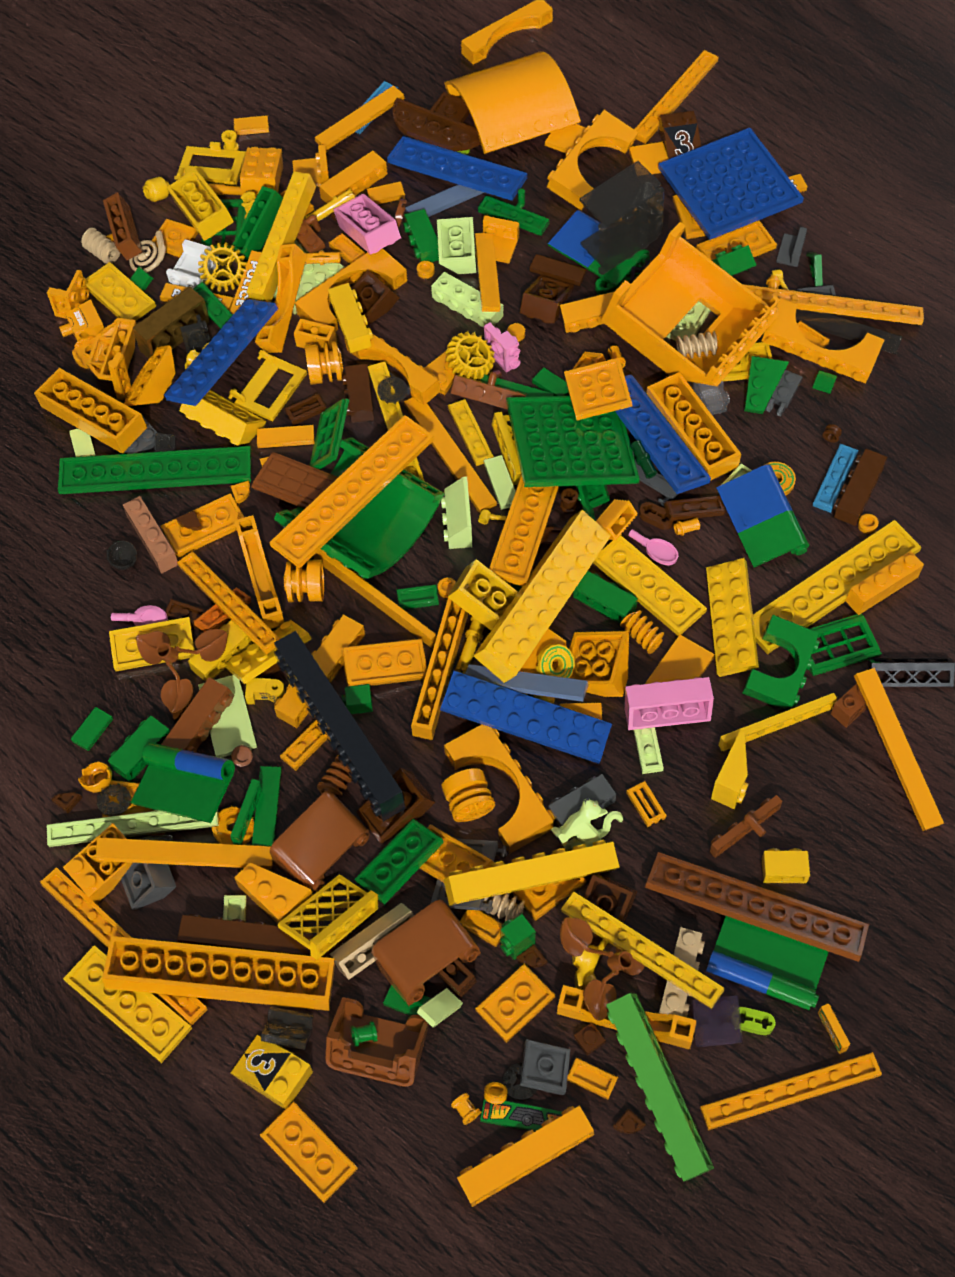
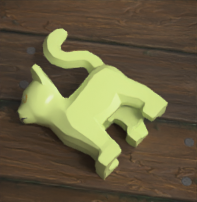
M586 798L579 811L572 814L560 828L553 827L551 830L560 839L565 850L573 849L572 847L581 844L591 847L593 842L600 841L609 833L612 820L616 819L618 822H622L623 815L618 811L608 813L606 809H602L598 805V801ZM607 814L601 829L597 830L591 825V820Z

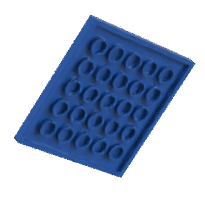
M751 128L668 159L658 165V169L709 240L803 203L804 199Z

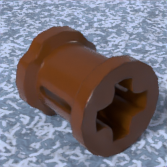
M571 488L563 490L561 493V509L565 513H573L578 508V493Z

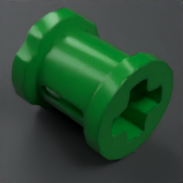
M373 1021L365 1026L350 1027L355 1047L359 1046L361 1042L378 1041Z

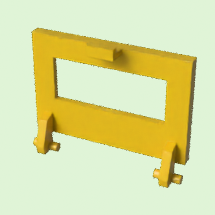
M210 142V148L187 146L178 173L174 176V179L179 180L192 170L197 169L206 182L237 184L246 151L221 149V143ZM193 155L235 158L232 169L189 166Z
M260 350L257 359L261 360V358H264L266 360L241 394L236 389H231L228 398H236L235 404L273 422L305 378L307 371L266 353V350ZM278 369L293 374L270 408L255 403L257 397Z

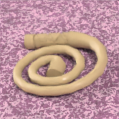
M161 231L155 233L158 257L152 265L144 268L146 272L156 268L164 258L166 247ZM151 240L140 242L142 251L147 250V252L133 257L136 265L146 266L156 257L157 246ZM144 244H150L153 247V253L149 259L148 256L151 254V249L149 246H142ZM133 258L129 259L132 270L136 271L138 268L134 266Z

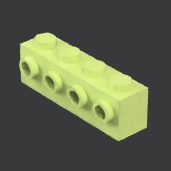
M446 272L431 286L432 298L437 302L445 304L451 310L461 313L465 318L475 321L481 327H484L489 322L495 326L503 317V304L500 303V312H482L480 291Z

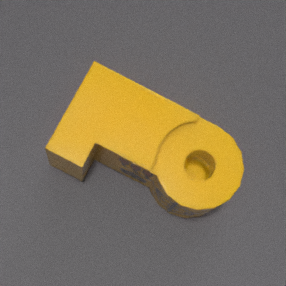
M253 678L246 683L245 699L249 705H255V700H270L276 703L278 698H282L285 694L284 684L277 679Z

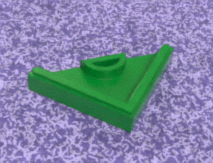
M808 252L806 256L811 258L812 265H809L815 281V287L823 286L822 254Z

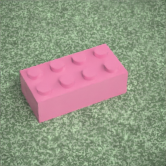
M364 193L333 209L339 227L370 255L377 253L380 249L395 243V241L401 238L396 220Z
M709 677L626 686L624 710L628 730L711 721L714 697Z

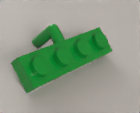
M524 189L518 190V203L516 206L486 195L478 207L479 213L518 222L519 228L540 236L543 235L549 225L548 218L522 209L525 205Z

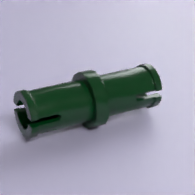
M640 440L633 442L630 448L637 458V465L641 466L647 479L656 476L657 470H655L651 462L649 453L645 451Z

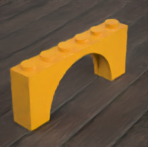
M606 110L600 115L597 114L595 116L592 126L588 125L583 133L584 136L578 137L574 144L575 147L568 150L565 160L561 159L556 167L557 170H552L547 178L549 180L548 189L580 210L591 199L594 188L582 177L578 168V156L585 150L593 147H610L626 154L638 135L637 131Z
M383 248L371 255L367 252L360 258L355 259L347 267L342 268L337 274L328 278L324 283L313 288L308 294L300 297L295 302L297 315L304 320L333 326L335 331H337V318L330 310L331 301L328 289L346 283L358 282L364 273L369 270L394 291L407 282V270Z
M780 298L777 304L779 308L777 312L780 315L765 331L762 342L866 384L885 339L867 333L860 343L848 349L829 350L821 348L810 342L799 330L796 322V308L798 304Z
M481 724L445 744V755L455 770L467 765L485 764L502 770L514 781L519 791V804L512 818L498 829L499 839L503 845L507 846V851L511 854L551 831L555 818L549 809L546 810L543 806L544 802L538 792L535 793L531 788L532 783L528 776H523L521 773L519 762L516 759L513 760L509 755L510 750L506 743L502 744L497 729Z

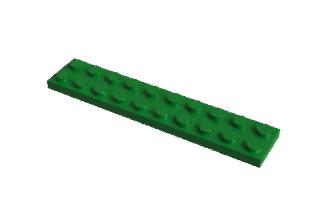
M251 447L60 458L59 494L251 482Z

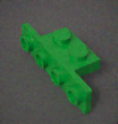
M576 486L579 490L578 499L583 506V511L596 521L593 508L610 501L607 486Z

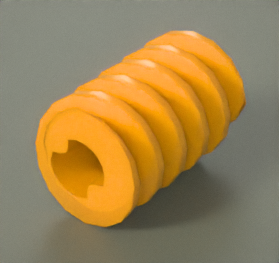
M641 610L628 614L622 620L620 627L625 628V631H628L632 638H636V642L642 644V648L647 649L648 654L653 653L661 645L664 632L657 635L656 633L659 628L656 626L651 629L653 622L645 623L648 617L643 616L640 618Z

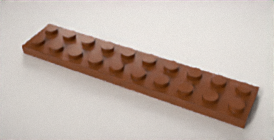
M660 852L656 856L645 888L837 955L860 961L869 924Z

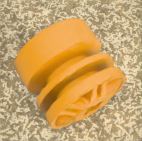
M336 341L332 342V351H328L327 343H324V352L319 351L317 344L305 346L311 385L323 383L324 374H327L330 382H333L332 373H336L337 381H342L343 364L341 351Z
M308 560L306 569H303V566L300 569L298 567L294 569L293 563L290 561L286 562L284 589L288 602L295 601V593H297L298 602L303 601L304 593H307L310 602L324 600L322 560Z
M472 768L457 772L444 780L441 785L446 801L450 802L449 809L452 811L453 820L456 822H468L488 814L495 807L494 798L491 791L487 789L488 783L481 769Z

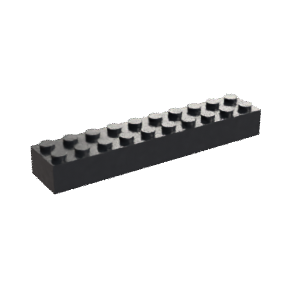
M294 631L274 642L276 651L273 653L278 660L276 663L281 672H286V678L290 686L297 689V696L302 703L305 702L308 706L307 711L311 718H316L317 726L322 735H327V741L333 751L337 750L339 754L338 759L343 767H348L350 771L349 776L354 784L358 782L360 786L359 791L365 800L369 799L371 803L370 808L376 817L380 816L384 822L403 811L405 803L402 790L297 632Z

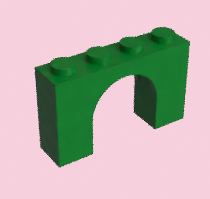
M772 615L762 639L781 646L790 652L795 662L794 673L786 678H774L752 669L742 694L785 711L790 710L792 706L796 707L800 695L797 694L798 690L804 687L807 679L804 676L805 671L809 670L813 663V659L810 658L811 654L816 652L820 643L817 640L819 633Z

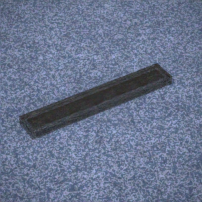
M796 309L797 323L801 321L811 328L858 343L864 339L867 333L885 339L881 350L892 354L897 353L902 341V336L829 313Z

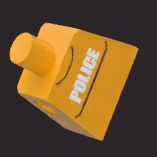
M91 300L66 312L68 324L59 327L63 337L74 334L77 341L87 336L96 337L104 329L103 323Z

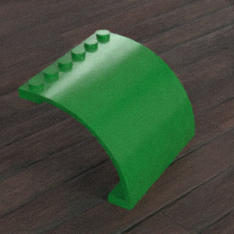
M352 437L343 439L340 447L344 449V452L331 474L339 477L369 447ZM403 469L337 532L321 550L325 551L329 557L336 558L342 562L343 566L352 568L363 578L368 579L383 573L398 562L414 545L436 512L444 492ZM297 507L292 511L284 510L277 512L274 520L285 528L304 508Z

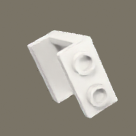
M185 239L182 243L184 252L173 269L168 268L166 273L169 282L173 285L194 289L201 282L205 284L207 278L204 280L200 278L204 273L198 272V269L201 268L198 265V261H203L200 255H206L205 249H208L210 252L211 249L209 246ZM212 260L209 261L207 266L211 275L216 268Z

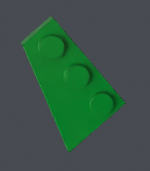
M755 356L751 357L744 407L745 412L763 414L789 362Z

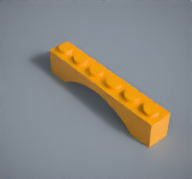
M535 0L461 40V54L474 65L487 58L491 47L505 35L522 29H540L553 21V8L544 0Z
M296 244L280 245L276 260L278 291L275 303L278 310L257 333L255 343L261 349L266 350V353H282L307 257Z
M373 333V338L370 339L372 347L352 353L359 359L386 361V364L396 368L407 380L411 396L423 405H426L440 393L439 379L434 374L431 375L425 371L421 365L415 364L408 356L402 355L395 347H391L382 338H378Z
M254 516L234 520L263 622L270 629L280 627L284 623V618Z
M563 985L557 1014L617 1030L615 1024L610 1022L608 1016L601 1021L593 1017L585 1005L583 998L584 990ZM645 1011L657 1041L690 1050L697 1020L675 1014Z

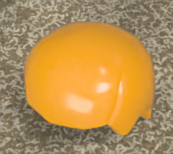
M94 762L82 769V776L78 778V781L87 791L92 793L102 792L111 783L112 771L107 764Z

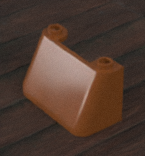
M327 790L275 840L270 848V854L273 863L294 882L311 889L312 893L324 886V874L352 845L355 847L363 846L368 841L370 833L336 795Z
M436 900L379 940L372 948V955L380 972L408 1006L423 997L425 991L423 983L459 958L463 963L474 961L481 954L477 944L443 900Z
M342 997L327 1035L326 1064L337 1071L399 1086H411L417 1073L429 1023L420 1015H411L408 1017L406 1024L364 1015L363 1006L359 1001ZM373 1021L378 1041L361 1042L359 1046L355 1047L350 1027L365 1026Z

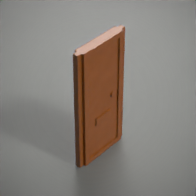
M273 452L254 479L251 487L305 509L338 477Z

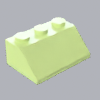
M473 217L438 219L439 264L457 274L476 273Z
M462 477L444 489L445 497L441 500L442 508H446V513H442L443 525H447V530H444V542L448 541L449 549L472 547L467 477Z

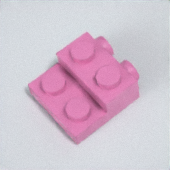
M490 322L484 325V340L488 339L487 345H492L490 351L495 352L493 356L495 361L506 373L516 369L520 365L518 360L520 349L518 348L519 342L517 338L508 331L501 334V331Z

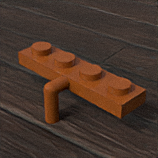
M311 215L305 220L303 219L296 237L298 243L307 253H318L326 247L324 242L315 233L321 230L315 215Z
M499 370L490 373L488 383L455 375L451 394L507 409V397H527L525 393L496 386V378L501 376Z
M777 795L772 799H765L760 804L759 809L749 811L744 816V820L739 824L738 822L733 823L728 828L726 834L716 836L711 841L710 853L714 858L718 857L752 830L759 837H762L766 831L760 824L780 810L783 801Z

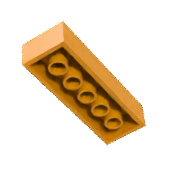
M58 368L34 392L42 408L122 454L147 429L141 413L61 368Z
M680 372L647 387L646 394L711 477V480L739 466L740 451Z

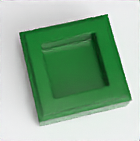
M138 267L130 278L143 292L154 279L141 267Z
M819 370L813 384V389L831 394L837 376Z

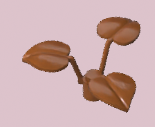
M213 629L201 633L195 640V646L198 650L183 649L178 646L172 647L169 636L161 631L136 636L138 650L142 658L147 663L153 665L160 663L162 660L165 661L176 677V680L167 681L161 689L162 702L171 713H176L186 707L193 696L191 681L189 679L180 680V676L172 663L177 661L178 653L183 652L196 655L200 653L203 660L208 662L215 661L223 655L226 648L228 634L225 630Z
M566 917L561 924L560 939L563 948L568 954L579 957L585 950L609 957L607 964L612 972L604 977L602 982L597 979L589 981L583 992L586 1007L596 1020L601 1021L608 1016L607 1004L616 1000L615 987L611 984H606V982L613 976L618 975L619 971L632 976L642 972L645 966L635 960L629 952L621 951L617 947V953L589 948L588 945L591 944L593 939L592 929L589 924L579 918Z

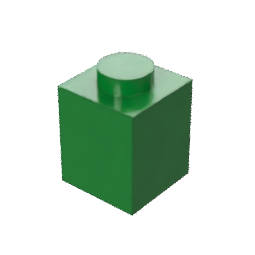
M370 684L345 687V695H342V701L351 714L373 712Z

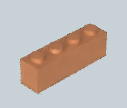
M139 496L123 504L127 518L160 573L162 574L178 566L175 552L142 498Z

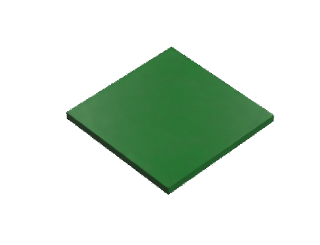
M570 396L507 397L506 404L524 487L639 483L640 478L633 452L630 448L631 444L627 429L615 411L576 420Z

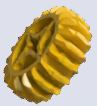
M217 243L216 249L213 245H210L211 252L205 249L206 255H200L203 261H198V265L201 266L198 272L204 273L200 278L201 280L207 278L205 285L207 286L212 283V290L215 286H218V292H221V287H224L225 292H228V286L235 290L234 283L239 286L240 281L238 279L241 280L244 277L242 274L246 271L244 267H246L247 263L241 262L245 257L244 255L238 256L240 254L239 249L234 252V245L230 249H228L227 243L224 244V247ZM224 254L228 255V257L225 259H220L216 255ZM210 260L213 261L216 267L211 275L207 269ZM234 260L238 267L235 275L229 268ZM219 265H226V270H219ZM220 276H225V277H227L229 280L221 281V280H217V279H215V278H218V277H220Z
M467 331L464 334L459 333L448 343L445 361L450 362L448 368H453V373L457 372L461 377L481 380L484 374L488 375L489 371L492 370L493 363L495 362L493 358L495 352L490 351L492 345H487L488 339L482 340V335L477 337L475 332L470 335Z

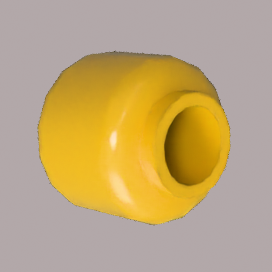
M162 177L148 179L143 186V193L152 202L164 200L169 195V191L166 188L169 186V183Z

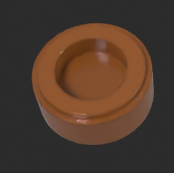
M239 745L233 749L231 757L234 764L243 767L251 762L253 755L249 747Z

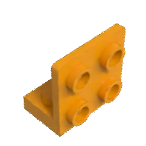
M318 145L319 153H316V158L293 160V172L310 174L316 187L329 180L325 145Z
M484 216L483 233H493L496 261L509 264L519 239V223Z
M81 270L76 271L67 291L49 287L47 295L56 317L67 319L66 312L83 304L89 298V290Z

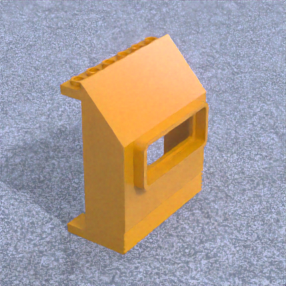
M679 222L669 233L657 257L631 284L625 280L614 292L601 321L668 375L672 376L680 372L686 381L718 386L780 315L777 312L779 309L777 304L780 299L774 295L769 304L765 303L683 239L681 235L686 226ZM699 301L718 316L703 333L705 337L706 332H710L711 335L714 331L716 332L717 350L716 355H713L711 350L708 356L701 352V357L694 353L691 359L689 354L684 357L665 342L664 339Z

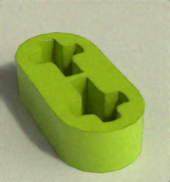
M739 1007L732 1015V1024L739 1030L759 1035H769L775 1027V1019L767 1012ZM740 1014H745V1018L748 1019L744 1021V1024L739 1023L740 1019L736 1018ZM763 1019H766L767 1024H770L771 1026H767L766 1029H763L762 1024L757 1022H762Z

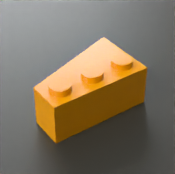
M251 862L234 877L238 887L277 924L313 896L311 889Z

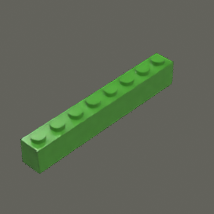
M629 993L607 1004L609 1010L607 1011L608 1018L612 1024H615L618 1031L616 1033L617 1039L621 1045H624L627 1051V1062L631 1067H634L637 1074L635 1076L636 1082L645 1092V1103L648 1109L653 1111L655 1115L654 1123L657 1130L665 1138V1149L669 1155H672L676 1163L674 1164L676 1174L679 1178L682 1177L683 1181H687L714 1169L637 994Z

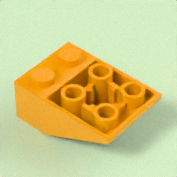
M113 823L63 866L83 892L96 904L116 887L133 864L130 862L96 861L97 838L127 839Z

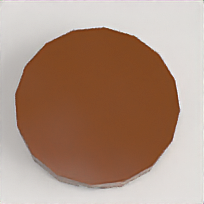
M400 198L394 218L398 228L402 223L406 209L405 205L407 204V199Z

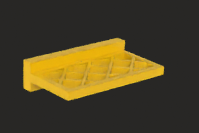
M502 412L494 413L492 427L513 485H518L522 474L515 441L512 439V427L507 425V421H510L509 415L503 416Z
M339 874L280 921L278 928L308 948L311 956L318 960L378 910V894L372 890L367 893ZM340 883L343 886H345L347 890L333 891V888ZM347 896V901L334 902V897ZM349 896H360L361 899L359 901H349ZM322 897H331V902L318 903V900ZM332 908V914H319V909ZM334 908H347L344 913L334 914ZM309 909H316V915H303V912ZM332 920V923L328 926H319V921ZM316 921V926L303 927V922ZM291 922H301V927L291 928L288 924ZM303 933H317V935L309 941L303 936Z

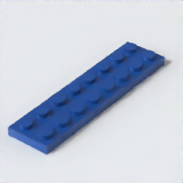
M405 136L400 139L387 157V162L511 201L527 180V173Z
M246 299L164 394L166 400L196 406L278 310L276 303Z
M632 374L625 376L632 407L616 410L615 412L634 438L641 441L645 451L649 453L650 459L675 493L679 494L709 484L711 477Z
M453 671L440 708L441 711L598 764L601 761L612 723L457 671Z

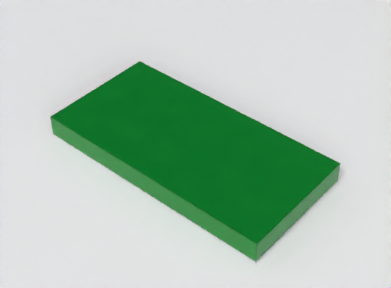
M413 818L354 880L367 892L372 890L378 894V900L385 905L444 841Z

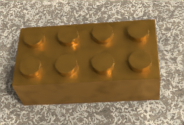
M189 287L157 311L151 313L143 321L137 323L133 327L139 350L149 359L157 347L170 345L174 349L207 325L210 320L205 300L194 289Z

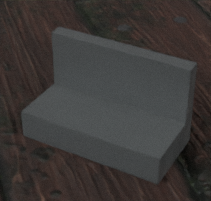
M800 227L798 236L784 234L776 263L798 267L807 228Z

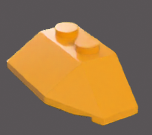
M117 318L114 320V323L108 325L96 335L87 361V367L98 379L112 381L108 366L117 352L124 355L128 371L135 350L133 327L136 326V320Z
M170 345L155 349L154 354L144 364L125 397V405L129 407L162 401L164 393L172 384V379L175 376L173 354Z

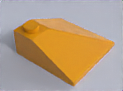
M574 632L569 650L574 656L575 667L570 679L588 681L586 693L603 697H623L628 680L629 632Z

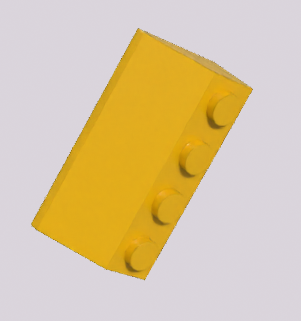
M211 390L207 392L196 406L182 404L179 410L186 414V418L200 422L202 427L214 430L216 435L230 439L232 444L238 446L250 443L257 435V429H262L266 424V421Z

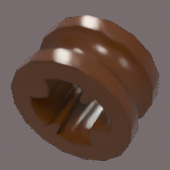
M828 424L823 432V438L829 442H838L842 429L837 425Z

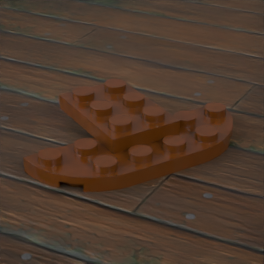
M443 92L433 107L428 110L396 98L393 105V119L398 129L404 134L452 151H465L481 144L477 128L463 123L470 114L463 99Z

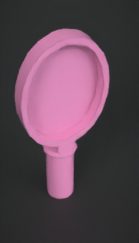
M633 529L630 531L628 536L642 544V546H645L647 554L654 561L663 565H673L677 562L678 551L671 543L657 538L649 540Z
M152 605L140 607L134 613L111 614L112 621H133L136 626L168 620L167 614L163 609Z

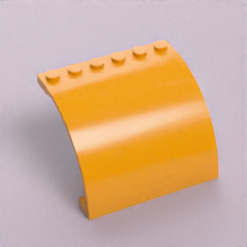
M543 51L444 83L448 94L463 98L477 128L484 154L581 122L572 93L563 73L553 58Z

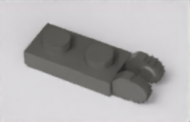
M785 370L767 405L766 411L771 412L774 404L780 405L777 410V416L781 417L794 397L803 376Z

